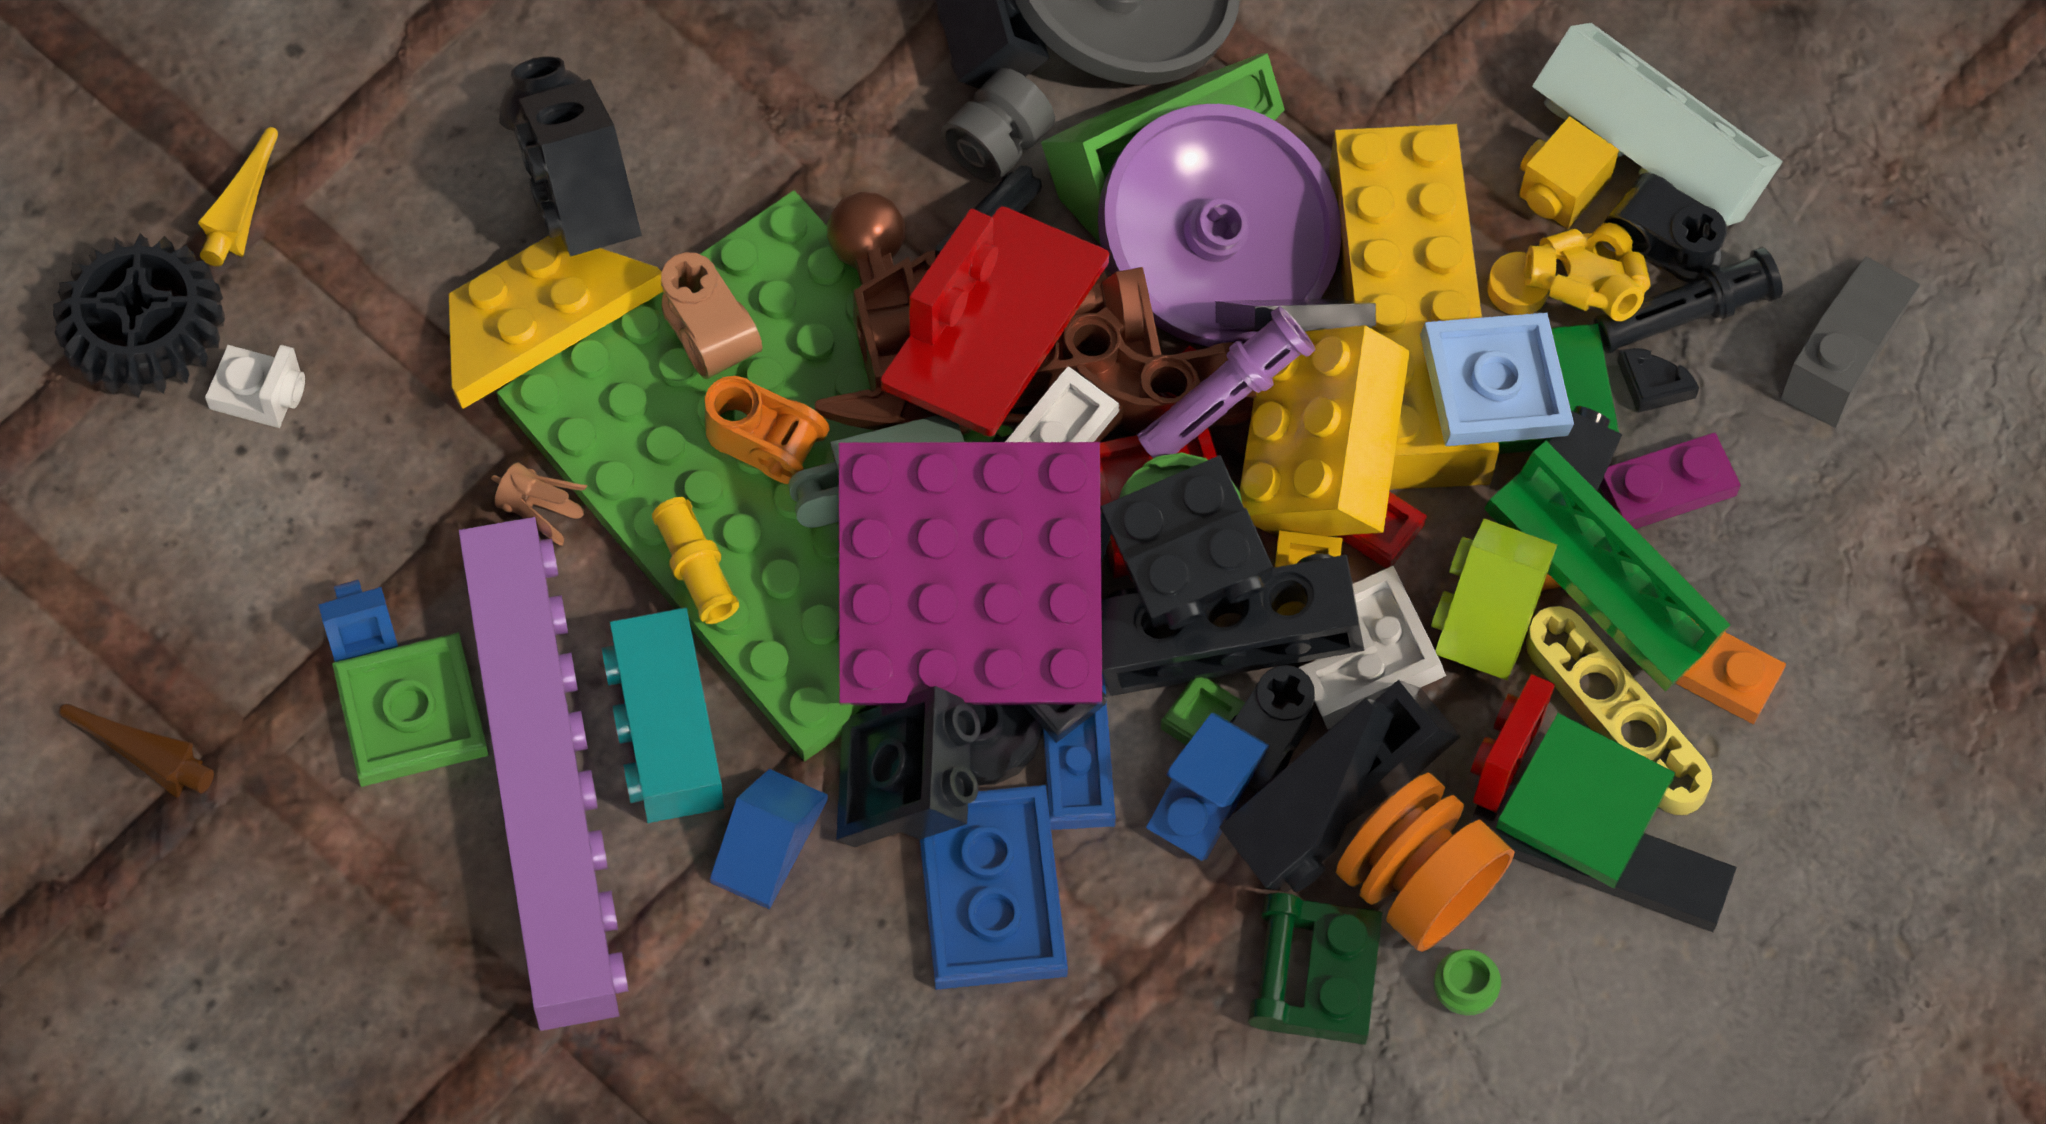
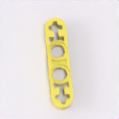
M1552 606L1539 611L1532 620L1526 639L1527 653L1534 664L1551 683L1555 684V688L1591 730L1654 762L1663 754L1666 748L1670 749L1666 763L1664 764L1661 759L1657 763L1675 772V776L1678 778L1688 774L1694 780L1690 793L1684 787H1679L1674 791L1668 788L1659 807L1664 812L1673 815H1688L1697 811L1704 803L1712 783L1711 769L1706 760L1581 616L1573 610L1562 606ZM1547 629L1554 635L1561 634L1562 632H1566L1569 635L1566 649L1558 642L1550 646L1544 643ZM1572 656L1577 663L1571 671H1567L1566 669ZM1589 673L1606 675L1614 684L1615 693L1606 699L1597 700L1591 698L1581 689L1580 679ZM1632 720L1646 722L1655 731L1656 741L1653 745L1645 748L1632 746L1623 738L1621 727Z

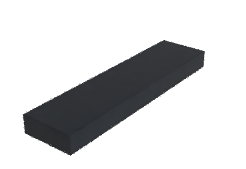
M1511 784L1497 813L1477 804L1470 823L1477 820L1484 822L1515 851L1514 859L1714 932L1735 875L1736 866L1644 833L1615 888H1612L1496 828L1498 819L1516 789V785Z

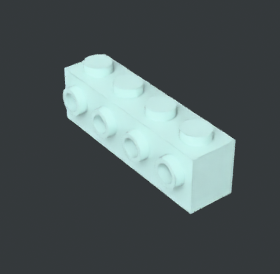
M1592 23L1570 26L1532 87L1547 97L1544 104L1554 114L1565 120L1569 116L1574 120H1579L1594 131L1595 134L1618 148L1617 156L1621 157L1625 154L1642 167L1639 174L1652 173L1663 177L1673 184L1676 189L1719 212L1727 226L1742 222L1783 162Z

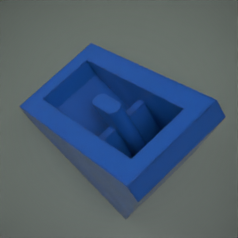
M768 769L736 799L710 877L711 884L770 910L828 801V795Z

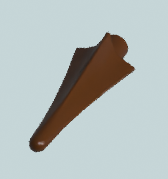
M62 704L59 708L61 717L89 732L114 749L176 798H179L184 785L199 793H204L213 781L214 771L202 765V760L194 758L193 743L120 724L71 704Z

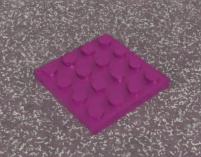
M1100 442L839 443L840 705L906 703L909 695L934 686L963 698L964 703H972V705L1102 703Z

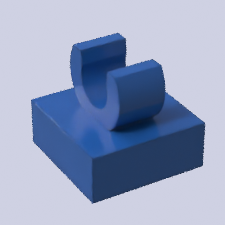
M359 579L334 586L336 600L318 604L335 662L398 647L381 587L362 592Z

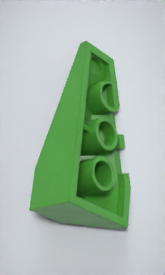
M1260 53L1087 119L1041 141L1060 201L1101 245L1098 229V208L1106 176L1119 153L1146 125L1171 111L1200 104L1234 105L1258 112L1274 121L1284 111L1268 53Z

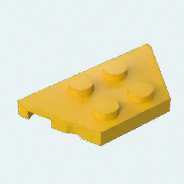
M547 236L449 293L452 389L458 404L462 409L466 408L664 292L661 286L662 271L656 266L602 248L570 257L561 236L554 238Z

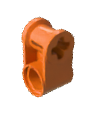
M739 376L723 377L715 381L708 388L705 396L706 437L711 446L719 452L728 454L759 469L765 475L784 484H789L794 474L804 470L802 464L814 443L823 441L830 430L829 424L824 417L814 409L803 403L788 400L752 383L747 378ZM729 410H738L747 416L739 421H729L723 419L720 415Z

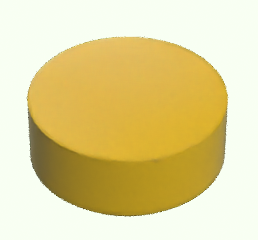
M1512 252L1503 255L1493 264L1487 285L1489 298L1499 310L1510 315L1532 314L1538 311L1548 298L1549 289L1526 286V252Z

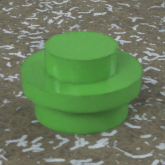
M1471 949L1457 950L1445 956L1437 966L1434 975V990L1439 1001L1447 1009L1461 1015H1476L1488 1010L1495 1003L1501 988V976L1496 964L1487 955Z

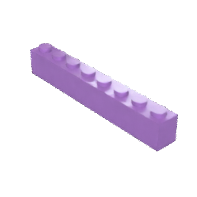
M535 517L459 530L533 1005L539 1029L543 1031L619 1017L616 994L628 992L629 990L622 952L609 954L606 932L618 930L612 890L599 892L595 871L608 869L602 831L589 832L585 811L598 809L592 771H578L575 752L587 750L588 746L582 712L569 713L566 693L578 691L572 653L559 655L556 635L568 633L562 595L549 597L546 578L559 576L552 538L540 540Z

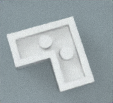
M1394 566L1353 584L1365 651L1316 659L1299 667L1309 675L1314 684V701L1327 729L1337 724L1365 698L1375 701L1397 680L1421 688L1446 676L1435 649Z

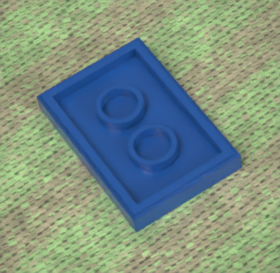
M1046 785L978 791L974 802L968 804V820L966 825L919 840L935 990L1067 977L1068 965Z

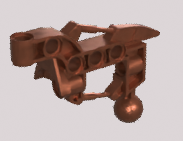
M857 192L842 198L832 211L827 223V238L838 259L857 269L861 286L853 291V321L870 389L819 399L815 402V411L824 418L835 422L876 431L937 415L885 392L881 388L882 375L910 336L909 296L935 261V251L926 252L912 262L907 257L894 265L893 258L900 250L905 238V223L901 213L893 201L877 192ZM1143 267L1117 271L1108 278L1103 271L1013 408L1037 404L1069 366L1119 404V412L1094 442H1100L1116 427L1138 434L1159 419L1186 394L1228 361L1226 354L1230 351L1229 347L1235 342L1220 343L1207 349L1174 355H1161ZM1094 351L1101 355L1087 356L1080 352ZM1254 390L1211 426L1235 425L1251 419L1253 401L1257 397ZM1169 392L1177 397L1163 398L1158 396L1157 393ZM1009 413L1001 425L1019 426L1027 415ZM959 424L962 435L972 431Z

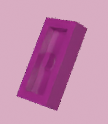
M1716 432L1609 466L1600 484L1606 501L1634 529L1736 497L1741 486Z

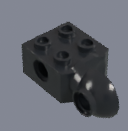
M554 56L532 58L515 66L511 71L513 83L506 90L501 100L499 123L506 129L514 131L517 137L525 169L532 177L529 178L532 196L538 213L543 215L549 237L561 236L571 257L642 236L615 125L591 80H583L577 74L566 70L564 61Z

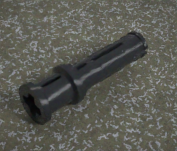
M1760 247L1752 250L1748 259L1723 268L1715 264L1703 269V272L1699 273L1697 281L1643 300L1639 310L1629 319L1617 322L1609 315L1601 314L1595 316L1594 324H1598L1602 347L1609 354L1615 352L1618 348L1659 333H1664L1672 328L1710 314L1716 319H1725L1734 315L1735 308L1762 298L1769 302L1779 299L1783 294L1781 275L1772 255L1766 248Z

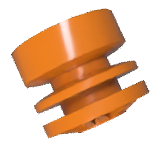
M1429 772L1415 778L1401 788L1396 794L1385 800L1366 819L1355 838L1346 848L1336 870V874L1352 887L1364 882L1360 896L1371 905L1385 899L1398 890L1399 893L1388 911L1386 921L1420 952L1435 946L1475 910L1502 878L1511 864L1515 853L1508 844L1481 820L1472 822L1455 834H1452L1451 832L1462 814L1464 804L1454 795L1441 799L1445 786Z

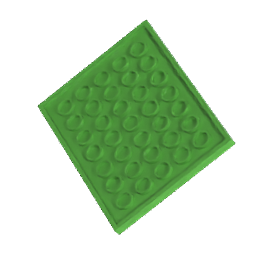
M794 190L700 254L707 257L714 264L715 269L735 299L744 306L751 316L762 341L763 348L761 352L709 379H704L692 365L682 342L664 317L662 312V295L664 292L522 374L497 391V396L502 408L565 481L588 485L582 491L572 490L675 610L687 608L692 631L805 762L842 735V726L850 719V716L881 706L840 705L839 522L815 528L801 525L795 513L797 502L792 499L788 484L776 481L759 469L728 454L719 452L711 446L706 437L705 396L707 390L715 381L727 376L747 378L760 387L788 400L803 403L814 410L815 402L819 399L870 389L853 321V291L861 286L857 269L838 259L828 241L826 224ZM729 410L720 416L725 420L739 421L747 415L738 410ZM824 418L829 424L830 430L823 441L814 443L802 464L804 470L835 462L830 442L875 430L848 426ZM1001 425L996 433L1003 437L1012 434L1014 431L1009 426ZM974 430L962 435L964 442H992L995 435L987 437ZM675 497H685L686 500L688 499L692 504V510L706 539L715 542L721 553L719 566L733 595L739 601L738 610L724 621L715 624L702 622L684 581L678 580L673 575L669 566L672 555L658 526L652 520L654 509L666 500Z

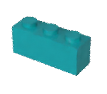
M687 608L610 622L614 645L602 647L601 649L608 686L621 683L625 703L612 706L619 744L632 742L636 762L623 764L630 803L644 802L647 823L725 809L722 783Z

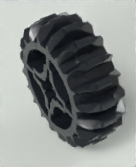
M139 233L134 246L125 247L122 241L114 237L113 251L106 254L91 247L89 257L92 263L89 266L72 263L71 275L74 281L59 282L58 294L61 301L53 304V317L57 324L55 326V336L59 346L65 350L64 354L69 365L74 370L81 369L84 379L91 385L103 380L106 390H109L113 395L125 383L128 384L130 392L138 398L145 384L153 383L155 388L164 394L167 385L166 379L175 376L177 379L188 383L190 374L187 366L192 364L206 368L208 356L205 349L219 348L220 335L217 328L223 327L225 321V314L221 305L223 296L219 284L213 280L210 267L205 264L204 260L196 261L194 252L187 245L175 251L173 243L166 236L153 247H150L148 239L141 233ZM152 285L168 287L182 296H172L171 291L156 290L152 288ZM95 334H106L108 339L123 340L127 346L110 344L98 338Z

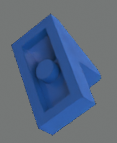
M1211 713L1166 773L1172 781L1146 828L1201 861L1208 859L1222 833L1219 826L1231 817L1270 745L1217 714Z

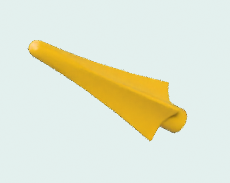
M269 127L264 131L239 172L216 202L198 221V224L206 234V240L202 245L200 257L209 265L221 266L229 251L240 257L244 255L260 185L278 138V131L273 127Z

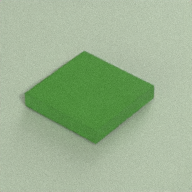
M459 632L332 663L361 787L489 756Z

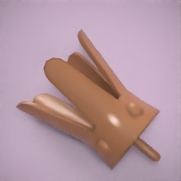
M519 462L513 464L506 471L503 478L496 475L491 477L492 481L499 484L495 495V506L503 509L505 512L520 515L524 519L535 517L537 529L548 538H552L558 545L563 546L564 538L562 534L537 513L532 506H538L573 519L581 518L584 515L582 506L569 500V495L566 491L554 486L582 491L588 485L539 476L533 469H528Z

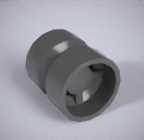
M1000 68L975 92L974 102L965 103L941 127V137L951 156L962 168L984 182L995 184L1022 158V149L1028 150L1033 147L1054 125L1055 114L1052 105L1044 93L1032 81L1012 69Z

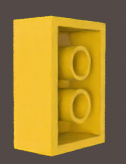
M1366 325L1305 331L1315 346L1316 351L1308 357L1299 355L1272 378L1274 385L1267 391L1262 390L1260 393L1256 392L1257 397L1253 401L1240 485L1242 505L1244 509L1247 508L1254 526L1276 537L1279 535V530L1322 536L1383 533L1410 350Z

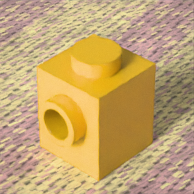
M1569 116L1547 142L1541 138L1538 139L1525 154L1520 164V169L1525 173L1519 197L1524 199L1529 207L1539 216L1553 219L1566 229H1569L1611 181L1619 149Z

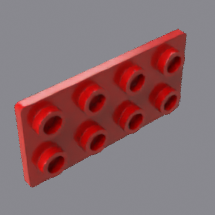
M1005 206L999 207L992 217L971 208L909 296L910 336L882 375V390L987 437L995 435L1107 267L1109 251Z

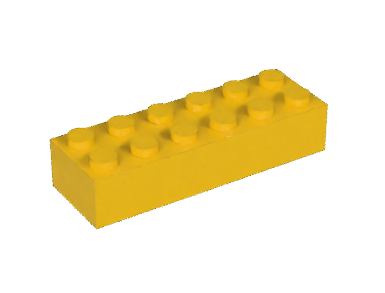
M1457 124L1335 130L1329 172L1331 185L1336 195L1340 212L1341 246L1339 260L1344 300L1376 303V326H1372V329L1410 350L1390 490L1490 485L1499 453L1498 442L1445 446L1420 337L1425 322L1482 318Z

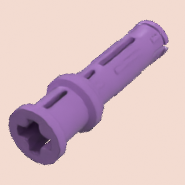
M1280 306L1271 312L1272 321L1245 343L1236 341L1229 347L1230 351L1226 354L1228 361L1186 394L1159 419L1137 434L1140 443L1153 459L1157 456L1178 453L1179 450L1210 427L1254 390L1260 393L1262 390L1267 391L1274 385L1272 378L1299 355L1308 357L1316 351L1308 335L1285 309Z

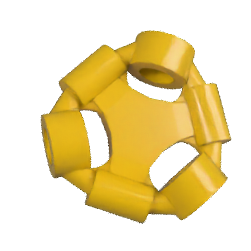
M1604 223L1593 233L1582 234L1578 229H1571L1541 239L1540 246H1529L1525 261V283L1527 287L1547 288L1550 290L1549 297L1587 311L1590 306L1601 308L1617 322L1629 319L1639 310L1644 300V292L1650 287V278L1644 256L1641 253L1632 251L1630 234L1623 227L1614 223ZM1602 241L1610 243L1615 251L1607 249ZM1557 259L1561 260L1568 274L1567 277L1560 274L1555 276Z

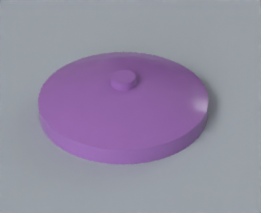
M1200 104L1180 108L1160 116L1138 132L1119 153L1106 176L1101 191L1098 208L1099 238L1101 247L1109 251V263L1107 266L1111 275L1117 271L1143 267L1155 325L1161 330L1190 343L1207 347L1236 341L1245 343L1257 333L1256 331L1219 326V323L1215 321V301L1320 299L1329 286L1337 266L1341 246V222L1336 195L1328 176L1314 154L1297 136L1278 122L1250 109L1225 104Z

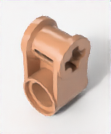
M685 252L675 255L666 262L661 274V286L664 291L662 295V312L682 342L689 360L699 375L704 379H709L762 351V341L751 316L744 306L735 299L715 269L714 264L707 257L698 253Z

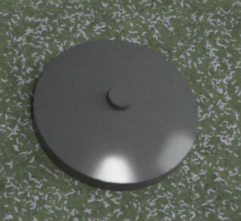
M1015 0L1020 12L1032 30L1063 59L1095 76L1134 85L1168 83L1188 76L1203 67L1213 58L1229 35L1235 23L1240 0Z

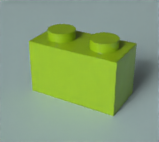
M1485 518L1474 540L1462 537L1449 571L1451 574L1460 576L1455 594L1447 591L1443 592L1431 627L1442 631L1435 650L1436 654L1508 681L1521 651L1557 544Z

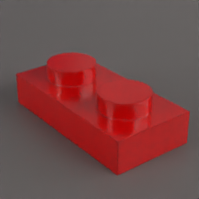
M1531 674L1519 697L1508 693L1493 729L1500 731L1497 740L1487 736L1484 738L1470 772L1480 776L1473 803L1497 813L1542 726L1555 687L1554 683Z

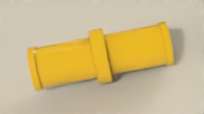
M675 497L666 500L654 509L652 520L658 526L672 555L669 566L673 575L678 580L684 581L702 622L715 624L724 621L738 610L739 601L733 595L719 566L721 553L715 542L706 539L692 510V504L688 499L686 500L685 497Z

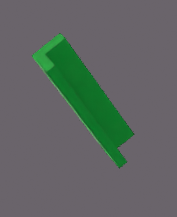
M1547 441L1533 451L1521 472L1491 497L1484 508L1501 525L1557 544L1548 574L1665 692L1709 653L1730 626Z

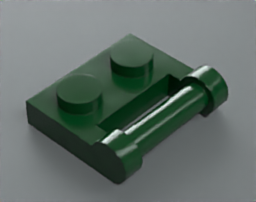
M1276 892L1265 895L1262 918L1267 922L1259 992L1258 998L1250 1002L1248 1023L1257 1029L1366 1045L1369 1034L1383 912L1304 901L1288 893ZM1293 928L1313 930L1303 1007L1289 1006L1284 1002Z

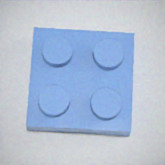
M1547 313L1425 322L1420 337L1445 446L1569 435L1574 422Z

